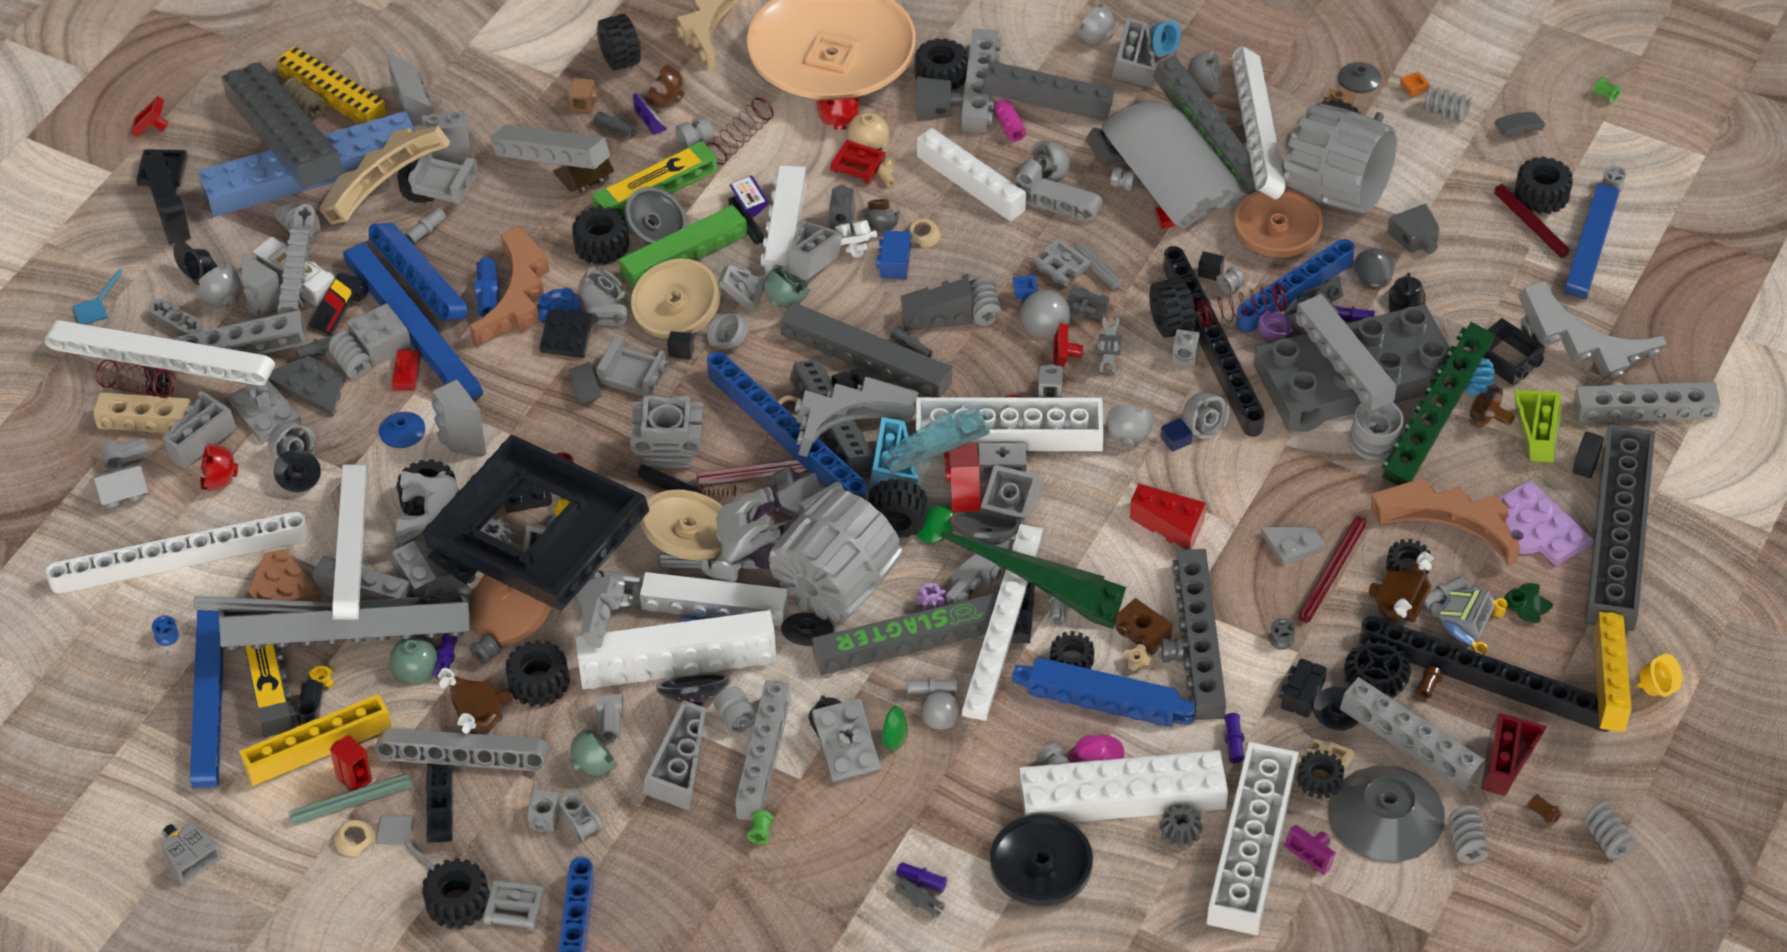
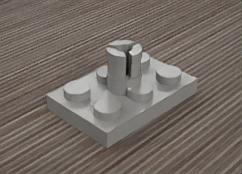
M269 380L263 386L249 384L225 397L230 408L262 444L269 440L270 433L280 423L286 421L302 423L300 415Z
M861 698L812 711L832 783L881 770Z

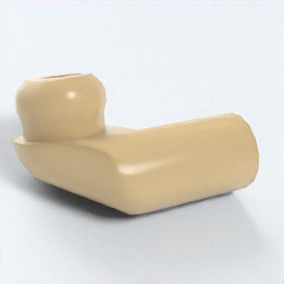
M886 157L878 169V175L887 187H892L896 183V179L891 175L896 162L891 157Z

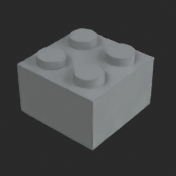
M387 303L347 322L349 331L370 357L372 368L396 357L397 350L412 349L408 329Z

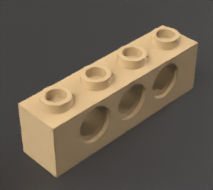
M100 392L93 415L97 428L168 433L177 420H182L187 414L186 409L191 405V401L189 398H159L158 396Z

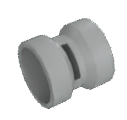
M1115 165L1110 185L1117 188L1122 186L1125 190L1133 191L1137 175L1132 169L1125 170L1123 167Z
M1055 743L1045 746L1037 755V759L1042 766L1070 763L1065 756H1062V750Z

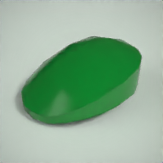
M943 504L928 507L924 528L916 535L921 541L928 544H935L945 540L941 533L942 531L952 533L950 517L955 512H952V508Z
M894 706L888 711L882 731L883 746L894 752L904 744L908 733L906 717L899 706Z

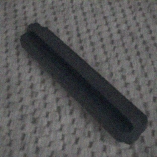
M736 196L730 197L728 205H733L745 218L747 234L752 242L756 245L763 243L764 235L752 216L744 210Z
M642 464L637 471L638 477L665 489L687 490L700 493V488L645 464Z

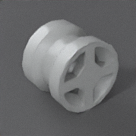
M1618 166L1606 168L1602 185L1619 188V192H1621L1626 178L1625 170Z
M1230 267L1226 273H1221L1217 276V284L1222 292L1229 295L1235 291V288H1241L1245 284V279L1238 268Z

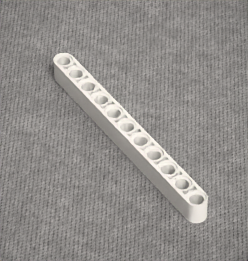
M1239 46L1233 53L1232 65L1255 188L1276 200L1284 192L1285 180L1261 59L1258 54L1243 46Z
M60 320L54 321L44 339V343L56 351L259 386L267 383L275 367V362L265 355Z
M343 465L333 593V620L359 619L367 465Z
M290 512L58 561L47 566L45 573L50 588L54 593H66L300 543L307 539L308 528L302 513Z

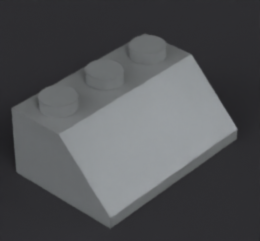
M392 54L387 55L391 83L401 111L407 112L413 126L423 124L422 116L431 115L434 112L432 100H427L429 98L427 87H422L424 81L421 72L417 73L414 64Z
M452 381L433 390L434 401H432V407L437 415L434 417V420L439 428L437 436L441 444H446L452 452L477 456L486 455L480 410L459 381Z

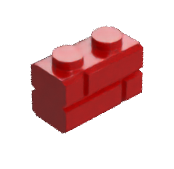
M350 735L335 741L330 747V754L336 779L343 785H346V788L350 791L365 787L371 783L373 778L366 749L357 744Z

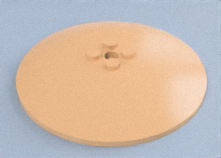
M770 0L755 15L747 34L748 54L760 75L774 86L786 92L822 100L859 97L885 87L905 71L913 58L916 47V32L912 19L895 0Z

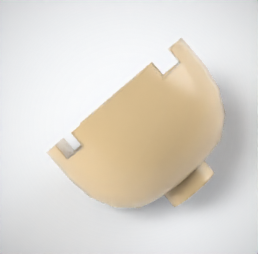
M859 113L848 124L847 140L874 149L882 147V150L889 143V126L886 120L877 113Z

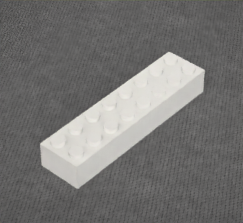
M917 398L916 451H948V443L975 442L977 451H979V443H1026V451H1103L1102 398Z
M771 610L606 632L602 647L592 649L583 636L575 637L582 690L777 663Z
M1249 742L1210 899L1207 925L1258 935L1295 778L1299 752Z
M1220 750L1020 767L1019 787L1024 817L1030 815H1051L1069 822L1162 815L1164 811H1170L1172 805L1177 809H1180L1182 804L1185 809L1193 807L1194 812L1226 809L1228 790Z

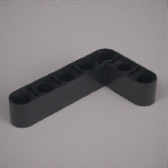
M159 152L141 157L143 169L169 245L191 239L181 196L176 194L163 153Z

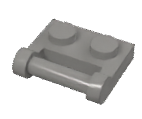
M494 880L484 913V925L496 923L526 927L527 930L536 931L538 916L545 894L544 887ZM497 908L527 912L529 915L528 917L499 914L495 913Z

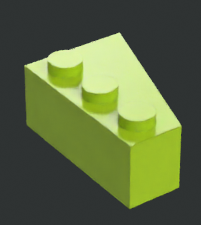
M1514 390L1515 410L1530 461L1554 463L1562 413L1561 392Z

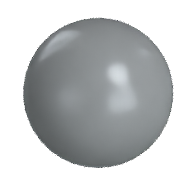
M1039 290L1032 293L1025 299L1020 310V320L1023 328L1029 334L1040 338L1054 337L1059 323L1069 325L1071 313L1067 301L1060 294L1051 290Z

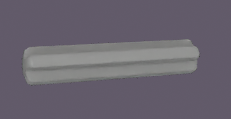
M1083 242L1075 246L1077 252L1091 261L1090 268L1111 289L1115 290L1121 286V279Z

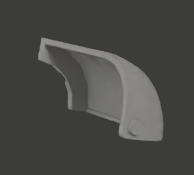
M1157 101L1140 102L1117 111L1101 125L1113 146L1172 222L1182 229L1187 228L1198 218L1206 215L1207 209L1215 207L1216 210L1224 208L1235 210L1239 203L1250 195L1190 118L1174 105Z

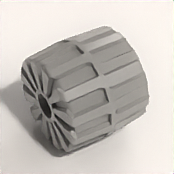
M1317 103L1316 106L1311 105L1307 108L1306 117L1302 115L1297 122L1299 133L1292 132L1289 140V147L1293 148V150L1285 154V171L1283 172L1287 189L1300 192L1310 199L1327 206L1360 214L1370 212L1381 198L1394 166L1397 148L1395 129L1390 125L1347 109Z
M831 489L822 494L787 529L769 554V567L773 577L781 580L779 582L780 588L788 589V596L795 594L798 597L796 604L806 612L812 607L817 617L826 620L829 615L832 621L837 623L853 614L875 592L900 559L902 549L896 531L885 516L868 501L846 490Z

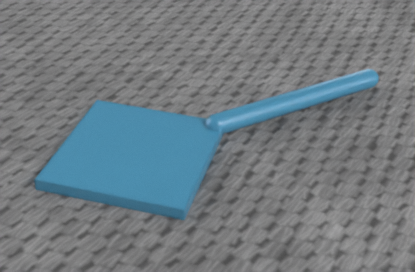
M122 270L117 271L97 299L73 305L79 324L87 325L108 318L102 298L121 275Z

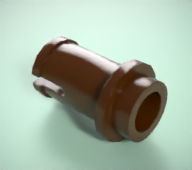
M1429 666L1423 671L1424 677L1417 689V694L1425 699L1432 697L1437 683L1442 680V673L1438 668Z
M1538 794L1534 795L1528 803V808L1545 818L1544 821L1546 823L1555 824L1562 815L1559 806L1551 805Z

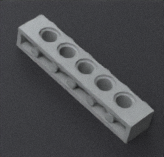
M972 29L961 115V132L987 133L988 125H992L993 112H990V110H994V97L983 94L982 89L989 61L999 63L1000 53H997V51L1001 52V39H998V30Z
M300 310L170 338L172 340L260 355L308 344L306 326Z
M1716 382L1577 386L1574 405L1578 423L1717 418L1720 399Z
M1358 677L1345 692L1340 710L1452 784L1466 791L1478 777L1485 759Z
M765 680L735 800L737 819L751 820L753 812L758 810L764 811L791 702L790 683Z

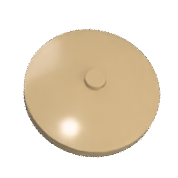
M692 259L667 260L649 269L639 279L632 292L631 308L639 326L654 337L668 339L670 331L694 334L706 326L715 315L720 303V288L713 272L704 264Z
M687 490L660 492L647 501L650 511L640 522L645 536L653 545L672 556L687 560H709L720 556L722 545L715 533L718 530L716 518L722 507L720 503L703 494Z

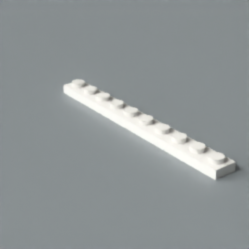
M1020 524L1012 550L1036 557L1042 540L1043 529ZM1008 570L1005 571L962 709V716L983 721L987 720L1028 586V581Z

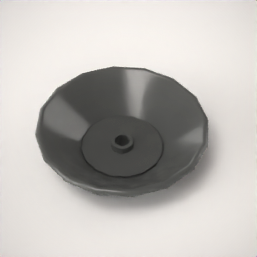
M1376 765L1356 770L1343 779L1341 789L1337 791L1336 795L1332 794L1330 798L1329 819L1337 837L1353 852L1374 861L1397 863L1417 858L1436 844L1444 829L1445 809L1437 791L1421 776L1400 767Z

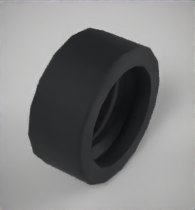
M1588 431L1584 433L1574 462L1573 474L1586 478L1592 477L1601 453L1604 436Z

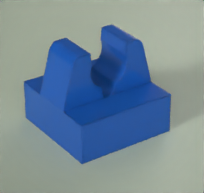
M1035 275L1013 277L1015 299H1021L1022 304L1029 295L1038 291Z

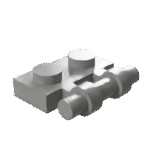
M1057 239L1043 249L1044 259L1036 256L1032 262L1043 274L1047 273L1057 284L1061 283L1065 287L1071 281L1066 277L1068 274L1077 278L1091 267L1089 259L1061 239ZM1055 264L1060 268L1056 270L1052 265Z

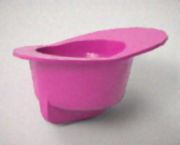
M1088 735L1082 737L1076 743V746L1071 749L1068 760L1070 763L1123 759L1124 747L1118 739L1110 735Z

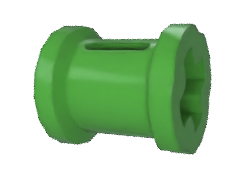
M1605 77L1599 78L1593 87L1594 94L1602 95L1611 104L1617 100L1622 91L1620 86H1614Z
M758 810L752 813L751 820L753 823L751 829L747 832V838L756 844H766L770 839L768 831L770 825L774 822V817L769 812Z

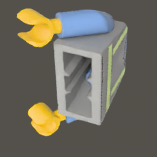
M1473 587L1467 590L1451 591L1444 604L1434 603L1432 605L1431 613L1433 617L1440 618L1444 630L1466 648L1470 647L1473 649L1472 651L1486 654L1488 650L1486 643H1476L1474 640H1479L1491 613L1499 618L1504 616L1507 601L1503 598L1494 600V596L1490 595L1488 589Z

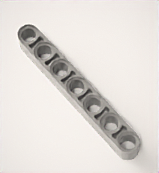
M386 728L380 733L374 751L378 758L386 761L539 771L545 765L549 753V745L544 740L538 738Z

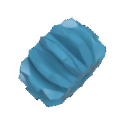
M1483 358L1465 389L1468 395L1477 397L1481 392L1486 393L1488 391L1487 386L1493 384L1495 371L1493 363L1489 359Z

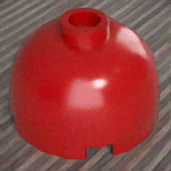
M859 98L817 101L818 115L823 123L833 126L834 130L847 129L846 125L860 112Z
M209 443L205 446L201 462V470H203L202 473L205 478L200 477L201 490H221L230 484L232 477H237L238 463H234L232 453L224 446Z

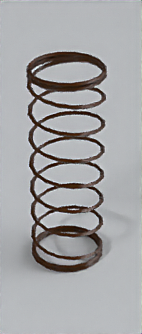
M701 484L700 494H703L704 486ZM736 484L733 487L734 497H736Z

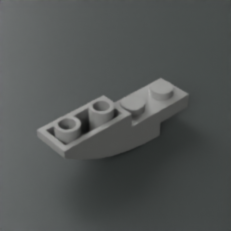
M1009 539L994 545L1012 550L1015 540ZM975 554L952 574V589L946 595V605L968 600L973 591H977L982 583L990 586L995 579L998 580L1002 576L1004 568Z

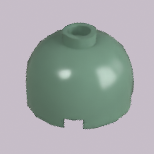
M774 265L765 279V290L770 297L769 301L779 308L781 306L790 307L794 302L800 304L811 291L806 289L808 284L795 275L782 271L783 266Z
M415 636L412 639H402L396 643L390 653V669L393 677L402 684L407 682L412 683L413 686L427 683L434 678L433 671L438 657L434 645L419 636Z
M587 726L571 743L570 752L574 759L570 762L578 773L584 771L589 776H603L614 769L617 763L612 761L614 760L613 756L602 741L592 735V729Z

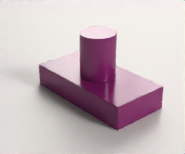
M1297 824L1289 829L1284 847L1321 874L1325 875L1330 871L1336 852L1327 847L1330 844V838L1325 832H1319L1313 837Z

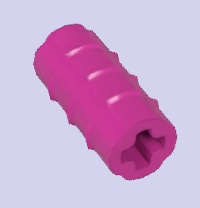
M1003 99L995 103L994 112L1008 139L1011 142L1022 140L1026 136V130L1010 100Z

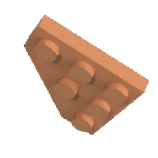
M282 549L264 553L246 598L315 602L320 600L322 593L286 550Z

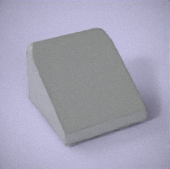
M790 466L770 476L773 495L800 479L798 473Z

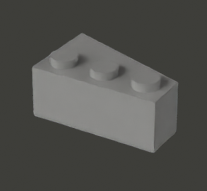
M1127 17L1111 78L1153 88L1156 66L1154 64V51L1151 49L1148 23Z
M803 221L802 227L798 231V236L795 238L790 249L788 274L795 275L802 280H808L840 257L842 232Z
M203 391L198 393V400L194 405L188 406L186 409L187 414L183 419L177 420L162 439L169 459L184 469L203 455L207 443L218 444L237 429L231 410Z

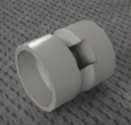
M704 115L693 119L691 124L686 122L675 128L676 137L683 150L701 141L705 144L713 142L715 137L712 125Z
M740 687L726 688L715 697L714 707L719 715L724 718V723L732 733H742L755 724L757 713L748 702Z

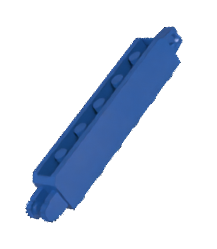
M1044 658L1035 660L1033 666L1015 665L1012 673V682L1027 687L1028 694L1037 698L1051 699L1063 704L1068 703L1085 709L1103 711L1111 715L1116 714L1133 720L1151 722L1158 726L1172 727L1173 723L1191 725L1194 721L1195 706L1193 702L1178 699L1179 693L1175 688Z

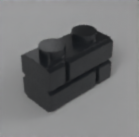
M1302 658L1299 659L1296 667L1291 666L1287 677L1289 680L1288 685L1283 684L1279 693V698L1282 699V709L1292 713L1296 712L1297 715L1306 718L1309 717L1313 709L1314 699L1321 692L1326 681V666L1317 663L1313 664L1311 661Z

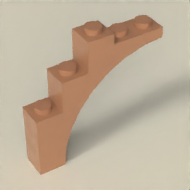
M520 225L501 234L503 251L510 259L513 267L512 279L505 296L498 305L485 317L470 325L472 341L476 346L514 327L521 332L539 323L537 306L533 302L538 301L540 295L544 294L543 283L539 277L549 272L548 258Z
M1425 478L1372 493L1371 510L1380 526L1404 521H1429L1455 526L1487 542L1500 554L1508 566L1517 563L1520 546L1517 539L1512 538L1506 523V516L1509 515L1508 508L1504 502L1500 501L1497 494L1472 502L1470 496L1464 493L1461 486L1435 493L1433 486H1429Z

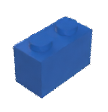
M885 230L884 238L879 239L878 251L881 252V255H877L876 268H880V278L907 279L911 253V232Z

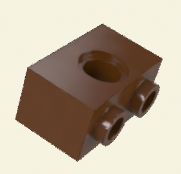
M1134 598L1116 614L1115 630L1136 645H1145L1146 651L1153 656L1161 648V639H1171L1173 624L1137 598Z

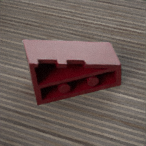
M1498 713L1490 729L1481 789L1506 796L1539 743L1547 726Z

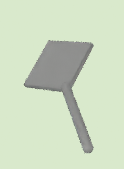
M381 815L377 844L407 845L430 870H435L432 863L410 842L414 818Z

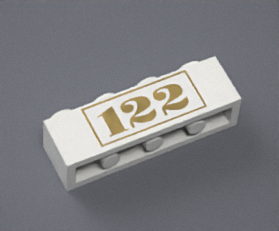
M271 237L255 249L253 255L256 261L276 272L278 280L282 284V273L285 270L284 262H286L288 246L284 242ZM306 261L307 272L303 273L305 283L301 285L304 295H301V297L319 307L335 277L330 272L321 269L315 262Z

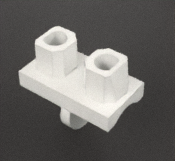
M867 220L853 223L855 234L851 233L849 223L835 226L836 231L842 232L841 245L850 244V246H846V252H851L855 258L861 257L864 250L868 248L866 243H862L863 241L877 237L876 230L870 231Z

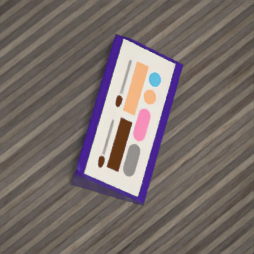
M634 93V110L650 132L656 135L666 131L667 127L651 106L637 93Z
M752 175L729 185L744 210L753 217L770 203Z

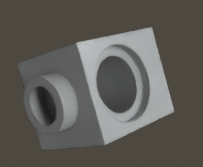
M1177 329L1173 346L1172 364L1195 367L1200 332Z
M534 789L527 813L530 829L541 832L555 831L561 810L559 792Z

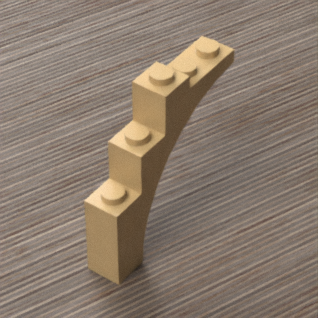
M693 0V6H691L692 13L677 17L678 26H675L677 37L683 40L685 46L691 44L693 49H697L701 63L704 62L708 70L716 67L715 51L711 40L718 22L729 10L744 0Z
M439 126L418 131H412L410 127L393 131L383 149L367 152L357 170L339 175L321 204L320 212L331 225L347 222L361 202L388 177L422 156L447 148L450 140Z

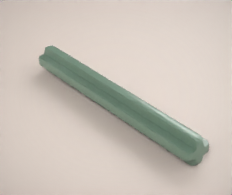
M407 773L290 810L289 817L291 823L296 825L410 788L412 786L411 779Z

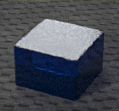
M1181 418L1161 426V438L1172 452L1192 443L1193 433Z

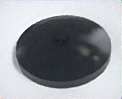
M1030 815L1009 823L998 833L991 847L990 868L996 884L1012 899L1031 906H1053L1074 898L1085 888L1092 874L1093 852L1085 834L1071 822L1051 815Z

